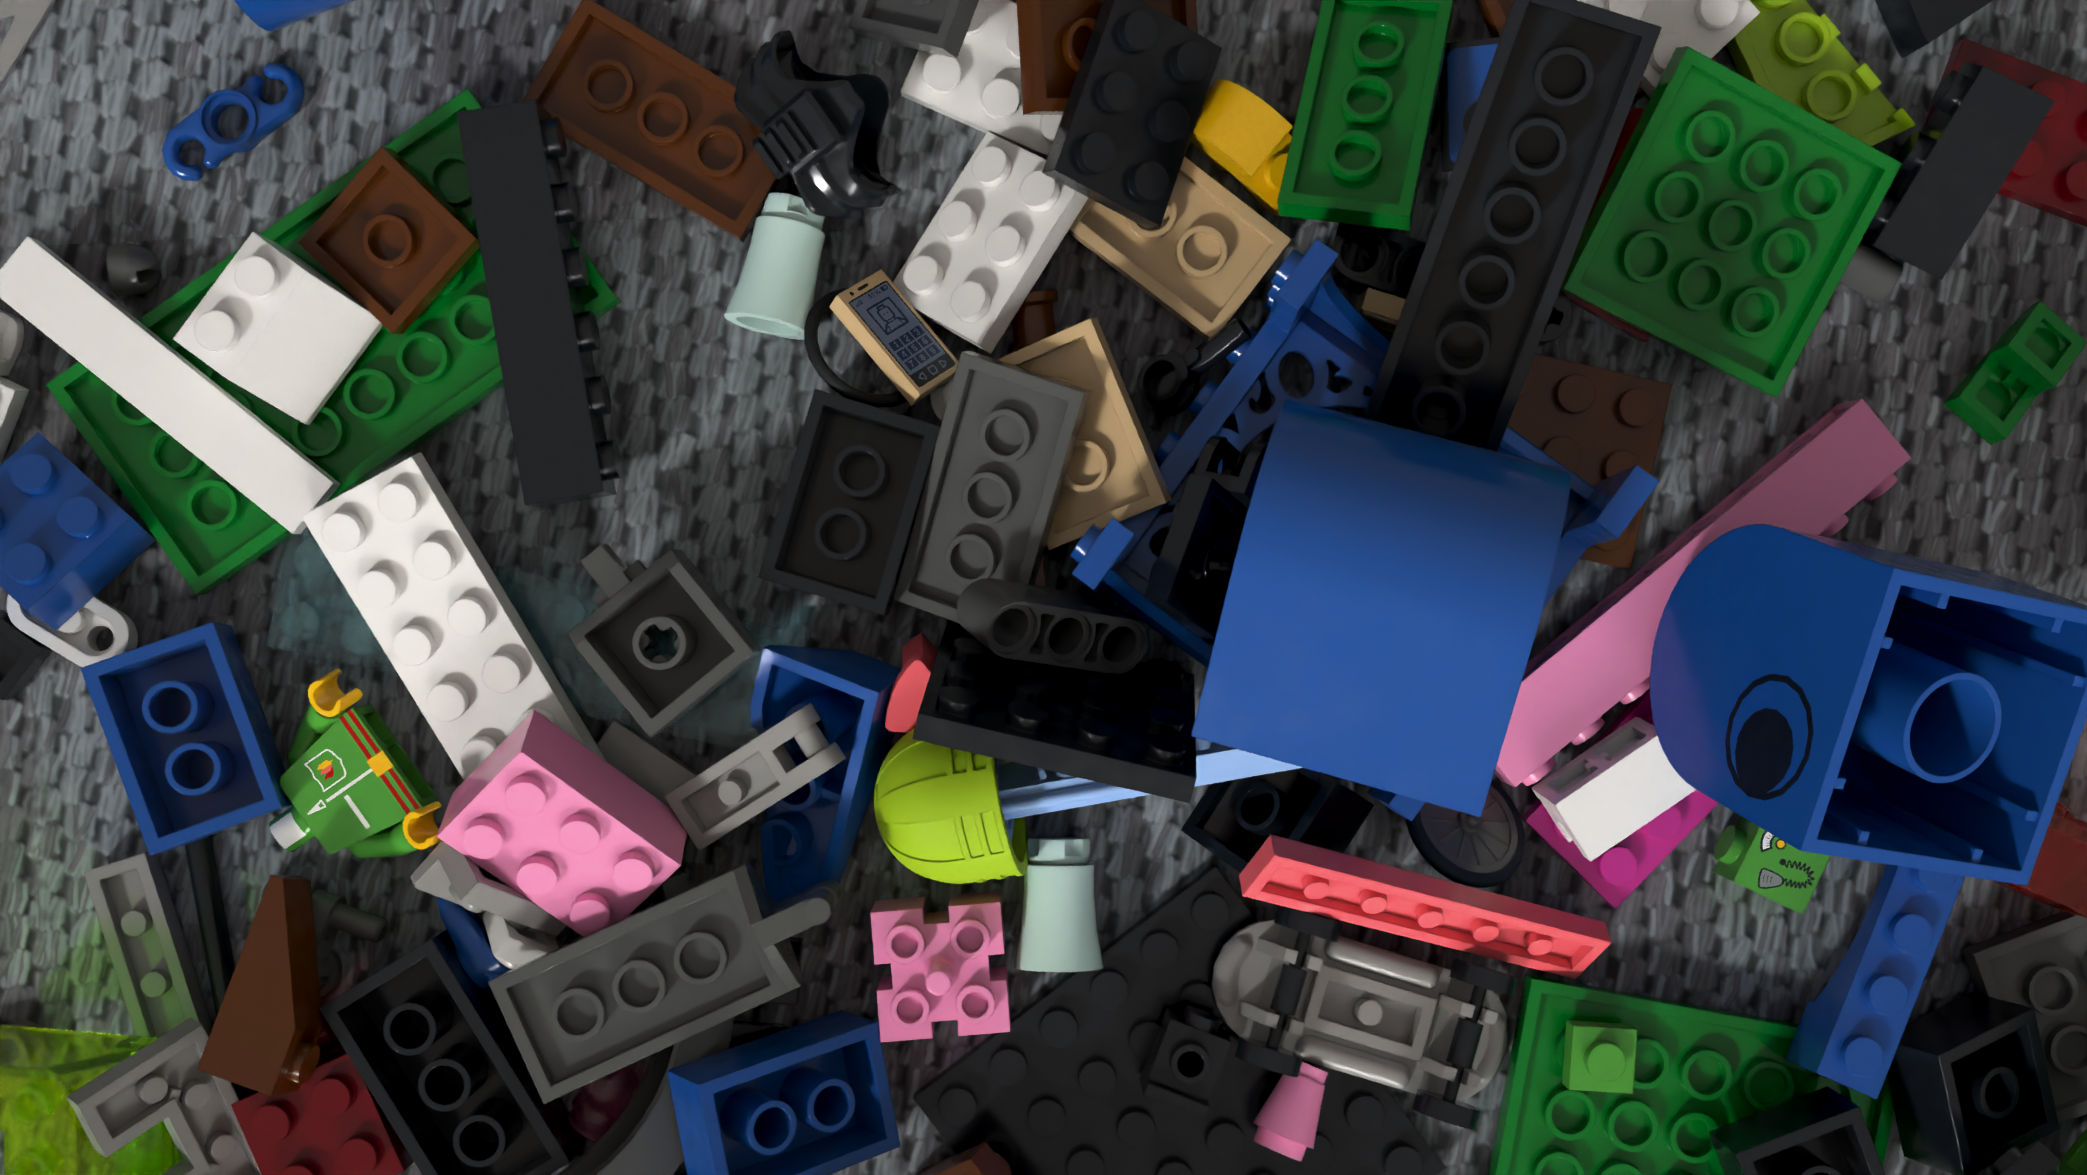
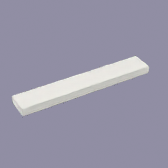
M27 236L0 269V298L292 534H301L307 527L301 516L325 504L341 485L39 240Z

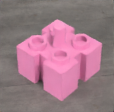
M1001 891L951 895L948 906L949 911L927 912L926 897L875 901L870 912L874 965L891 963L892 974L881 976L876 990L881 1043L933 1038L935 1022L957 1020L959 1036L1011 1032L1007 966L991 967L990 955L1005 953Z

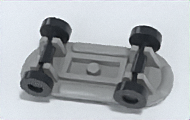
M1280 905L1275 919L1254 922L1238 930L1223 945L1214 964L1212 990L1215 1005L1224 1022L1240 1037L1235 1057L1255 1066L1292 1077L1299 1076L1302 1062L1307 1061L1416 1094L1412 1106L1413 1110L1452 1125L1476 1130L1481 1110L1459 1100L1470 1098L1484 1089L1499 1071L1506 1054L1509 1030L1506 1012L1495 992L1513 997L1518 980L1517 977L1454 958L1451 970L1340 936L1343 923Z

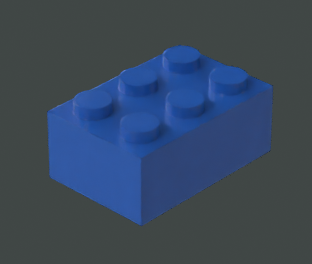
M211 622L80 668L149 855L176 849L293 806L280 787L279 779L286 771L231 625Z
M844 1010L667 1070L687 1175H830L901 1147L877 1021Z

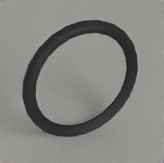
M848 288L829 292L819 299L809 311L804 326V344L809 360L818 375L830 388L844 398L877 408L894 407L908 402L900 391L891 394H872L858 390L841 380L829 368L818 345L817 330L820 319L830 309L829 306L835 297Z

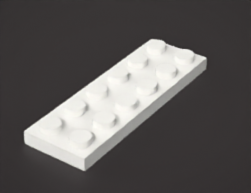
M421 452L301 516L463 780L533 710L539 712L605 760Z

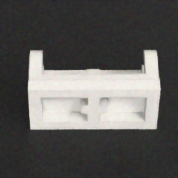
M1637 716L1532 787L1535 795L1540 799L1565 839L1569 843L1573 841L1582 855L1590 862L1696 790L1686 783L1669 763L1659 742L1655 726Z

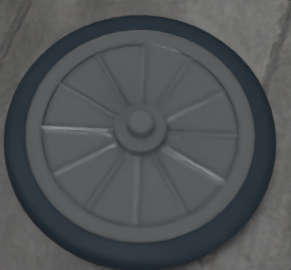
M1493 779L1481 817L1425 802L1412 821L1405 818L1410 837L1421 856L1437 872L1455 883L1475 888L1496 886L1508 880L1522 862L1525 850V831L1520 814L1509 795Z

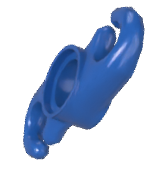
M268 63L264 67L266 77L280 79L287 86L288 92L284 100L276 104H270L264 100L262 96L264 80L259 75L250 76L243 86L236 90L224 89L209 95L201 107L167 132L162 153L165 165L171 173L185 181H199L203 177L201 167L188 165L180 158V150L187 141L198 140L203 144L205 148L203 164L208 169H214L220 165L225 157L233 153H243L252 150L264 138L299 112L305 95L302 79L297 72L284 63ZM233 105L244 106L249 115V124L246 131L237 138H224L218 127L221 113Z
M438 897L440 917L455 945L456 954L463 969L477 986L482 989H491L489 981L512 969L501 964L492 954L485 925L480 922L477 913L469 910L465 911L463 906Z

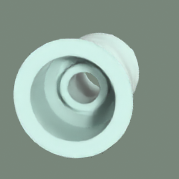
M769 193L765 199L761 216L755 220L750 247L739 282L724 314L725 319L752 331L789 339L804 340L806 319L809 311L814 306L818 267L825 234L822 232L825 216L813 214L800 197L787 193Z
M1077 837L1028 838L1027 850L1030 863H1028L1027 871L1024 875L1021 931L1014 968L1036 972H1082L1103 969L1096 924L1094 864L1088 863L1090 839Z

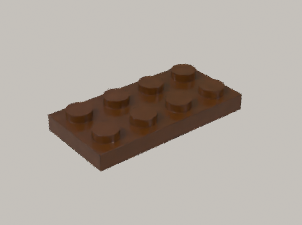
M582 0L522 100L536 99L551 114V118L558 117L567 138L742 243L754 226L756 218L760 216L765 199L769 193L775 191L781 179H777L771 173L753 147L752 141L762 132L737 110L734 103V93L736 90L734 85L592 0Z

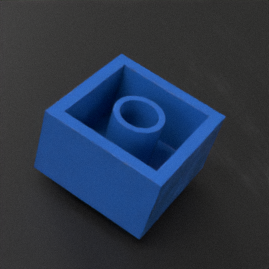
M38 432L0 465V586L27 612L57 631L152 545L156 539Z

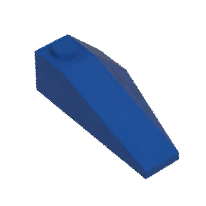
M770 644L763 648L750 703L752 728H758V734L761 735L811 703L821 718L816 724L830 745L836 742L846 759L765 809L766 822L760 826L765 888L775 903L814 886L824 879H833L840 884L873 794L878 772L886 758L895 732L889 731L885 727V715L892 686L902 669L853 650ZM794 737L783 744L796 766L807 760Z

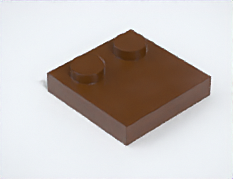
M383 146L378 149L298 242L392 334H403L480 247L477 230L393 149Z

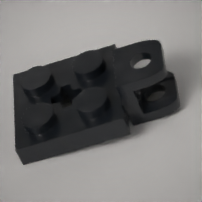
M1213 435L1208 439L1200 454L1194 473L1189 475L1182 497L1175 504L1168 535L1160 556L1150 571L1149 586L1144 597L1207 643L1214 644L1242 530L1268 446L1266 443H1255L1245 459L1244 453L1238 451L1227 441L1226 437ZM1222 459L1223 468L1220 474L1218 473V465Z

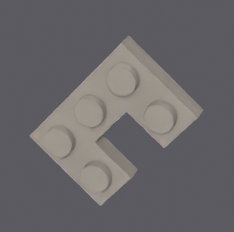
M192 1018L184 1021L67 1096L92 1146L105 1158L163 1120L183 1160L161 1175H262L231 1104L239 1100L231 1082L197 1070L209 1037L203 1025Z

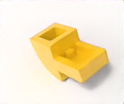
M1218 79L1206 93L1190 141L1218 170L1230 172L1266 210L1273 215L1279 216L1277 201L1292 139L1288 132L1293 126L1254 93L1234 82Z

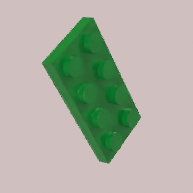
M1322 0L1277 201L1279 216L1410 231L1454 11V0Z

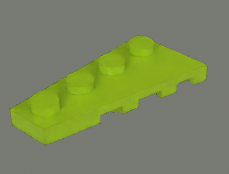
M1750 0L1760 13L1726 44L1741 76L1871 147L1916 125L1903 108L1896 110L1879 90L1878 86L1882 82L1866 63L1859 65L1836 38L1840 31L1825 13L1819 17L1806 0Z

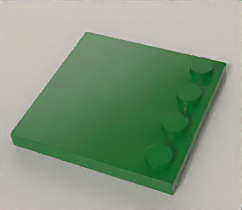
M1688 46L1676 47L1582 232L1560 290L1766 395L1778 398L1902 163Z

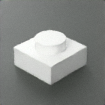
M488 911L482 916L492 954L501 964L510 969H514L559 948L555 936L531 927L527 930H520L503 917Z

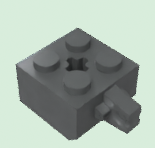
M600 544L580 561L601 587V590L591 597L599 609L568 634L576 649L649 737L667 730L763 651V648L682 550L671 549L648 569L640 560H636L627 567L607 544ZM658 629L662 631H676L678 638L673 644L677 651L676 654L672 652L658 654L655 647L662 640L657 632Z

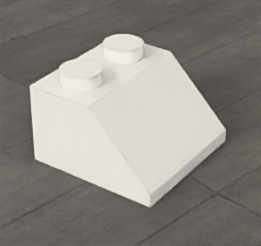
M252 232L173 340L226 379L300 422L310 425L383 325L359 301L283 245Z

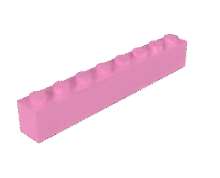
M1863 398L1839 403L1527 662L1494 772L1501 782L1513 787H1517L1522 782L1525 786L1537 782L1552 770L1556 764L1552 757L1568 743L1572 742L1573 745H1579L1596 734L1605 723L1601 716L1620 701L1623 705L1628 704L1639 698L1650 688L1653 646L1664 608L1681 575L1707 545L1733 529L1753 524L1773 525L1830 538L1848 523L1849 518L1845 515L1848 510L1862 499L1864 502L1876 499L1897 482L1898 478L1894 472L1909 461L1911 457Z

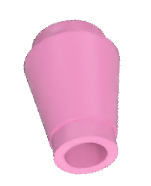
M1302 1062L1298 1077L1282 1074L1253 1121L1254 1124L1258 1125L1253 1141L1301 1162L1306 1148L1314 1149L1325 1089L1324 1083L1328 1072Z

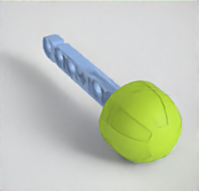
M914 728L892 747L880 767L874 789V811L877 826L885 844L905 867L925 878L939 882L954 884L982 883L990 879L1000 880L1005 879L1007 876H1023L1026 874L1028 866L1026 816L1151 794L913 739ZM1196 738L1197 779L1194 787L1303 768Z

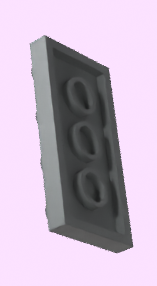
M972 351L961 352L894 594V600L959 623L956 614L957 602L962 592L972 582L981 578H995L1030 585L1035 584L1091 390Z

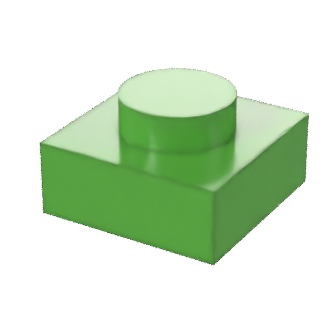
M1566 1020L1562 1084L1569 1090L1633 1094L1637 1029L1630 1024Z

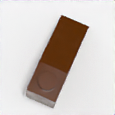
M270 875L197 1070L269 1096L298 1091L301 1084L306 1083L310 1079L320 1058V1047L316 1044L323 1028L322 1013L319 1010L321 998L311 880L292 875Z

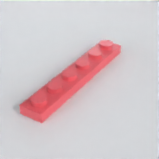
M1271 834L1239 874L1242 896L1572 979H1576L1612 943L1606 923L1603 921Z

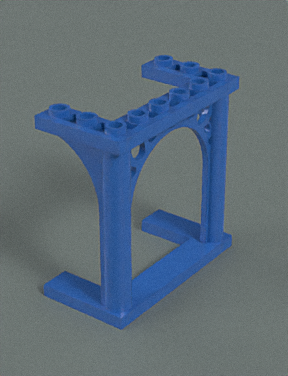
M1318 239L1314 241L1305 255L1296 249H1293L1271 280L1273 285L1267 293L1269 298L1263 306L1264 309L1270 312L1268 320L1258 333L1248 328L1252 338L1226 357L1234 366L1222 383L1218 385L1210 379L1201 389L1188 409L1197 417L1183 436H1180L1175 431H1171L1154 454L1172 500L1120 522L1112 518L1104 530L1093 524L1070 555L1077 565L1072 575L1079 584L1096 596L1101 597L1105 593L1206 668L1209 666L1214 644L1207 643L1144 597L1149 586L1151 568L1158 559L1150 548L1151 538L1156 532L1170 527L1172 524L1173 512L1161 513L1166 506L1174 507L1182 497V492L1185 489L1189 475L1194 473L1192 471L1196 467L1200 454L1211 436L1226 437L1227 441L1238 451L1242 452L1258 435L1275 425L1286 399L1321 408L1366 410L1371 396L1363 395L1364 388L1371 392L1373 391L1390 341L1366 321L1340 292L1331 275L1339 254ZM1290 353H1297L1305 357L1311 365L1313 372L1311 391L1301 398L1289 395L1282 387L1279 378L1280 362ZM1327 362H1330L1339 369L1334 377H1341L1351 382V385L1345 391L1334 393L1326 388L1329 380ZM1265 374V383L1269 393L1274 398V404L1266 413L1257 414L1251 410L1249 400L1252 399L1254 403L1258 402L1261 395L1259 379ZM1233 415L1238 433L1224 428ZM1507 425L1497 452L1568 469ZM1222 459L1218 465V473L1220 474L1223 468ZM1638 465L1592 485L1571 471L1567 511L1544 607L1588 547L1620 537L1658 485L1659 480ZM1370 787L1366 792L1386 808L1410 821L1414 819L1425 804L1424 801Z

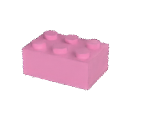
M533 710L455 789L451 795L437 837L584 937L628 917L681 866L687 832L670 807L539 712Z

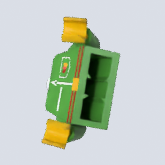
M339 668L313 682L308 689L310 705L303 715L287 754L290 768L279 779L280 787L293 806L269 823L271 833L277 842L289 852H294L316 837L323 848L330 854L347 848L358 858L406 856L418 849H427L440 843L442 840L437 837L439 828L434 822L433 813L442 807L441 801L374 706L369 704L353 707L345 712L346 708L362 698L363 693L359 688H355L347 694L340 690L337 678L342 671Z

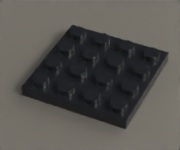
M948 619L918 712L913 739L1190 803L1197 779L1196 737L1191 736L1195 722L1194 674L1187 673L1180 665L1163 659H1151L1148 663L1139 662L1132 670L1123 674L1102 673L1007 659L994 654L968 633L960 623Z

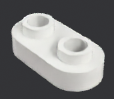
M8 594L6 607L11 622L22 632L81 667L134 650L137 647L138 633L133 621L126 614L97 596H94L56 631L27 612ZM109 628L113 633V643L108 649L100 651L96 644L97 636L102 630Z

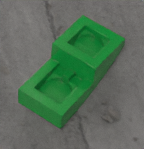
M2039 301L2030 306L2006 330L1952 392L1944 405L1990 445L2002 441L2009 436L2038 394L2057 386L2083 350L2087 341L2043 302Z

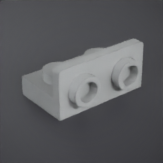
M444 841L437 845L411 875V880L416 889L459 904L475 913L480 912L484 914L488 911L496 914L520 930H527L531 927L557 937L567 926Z

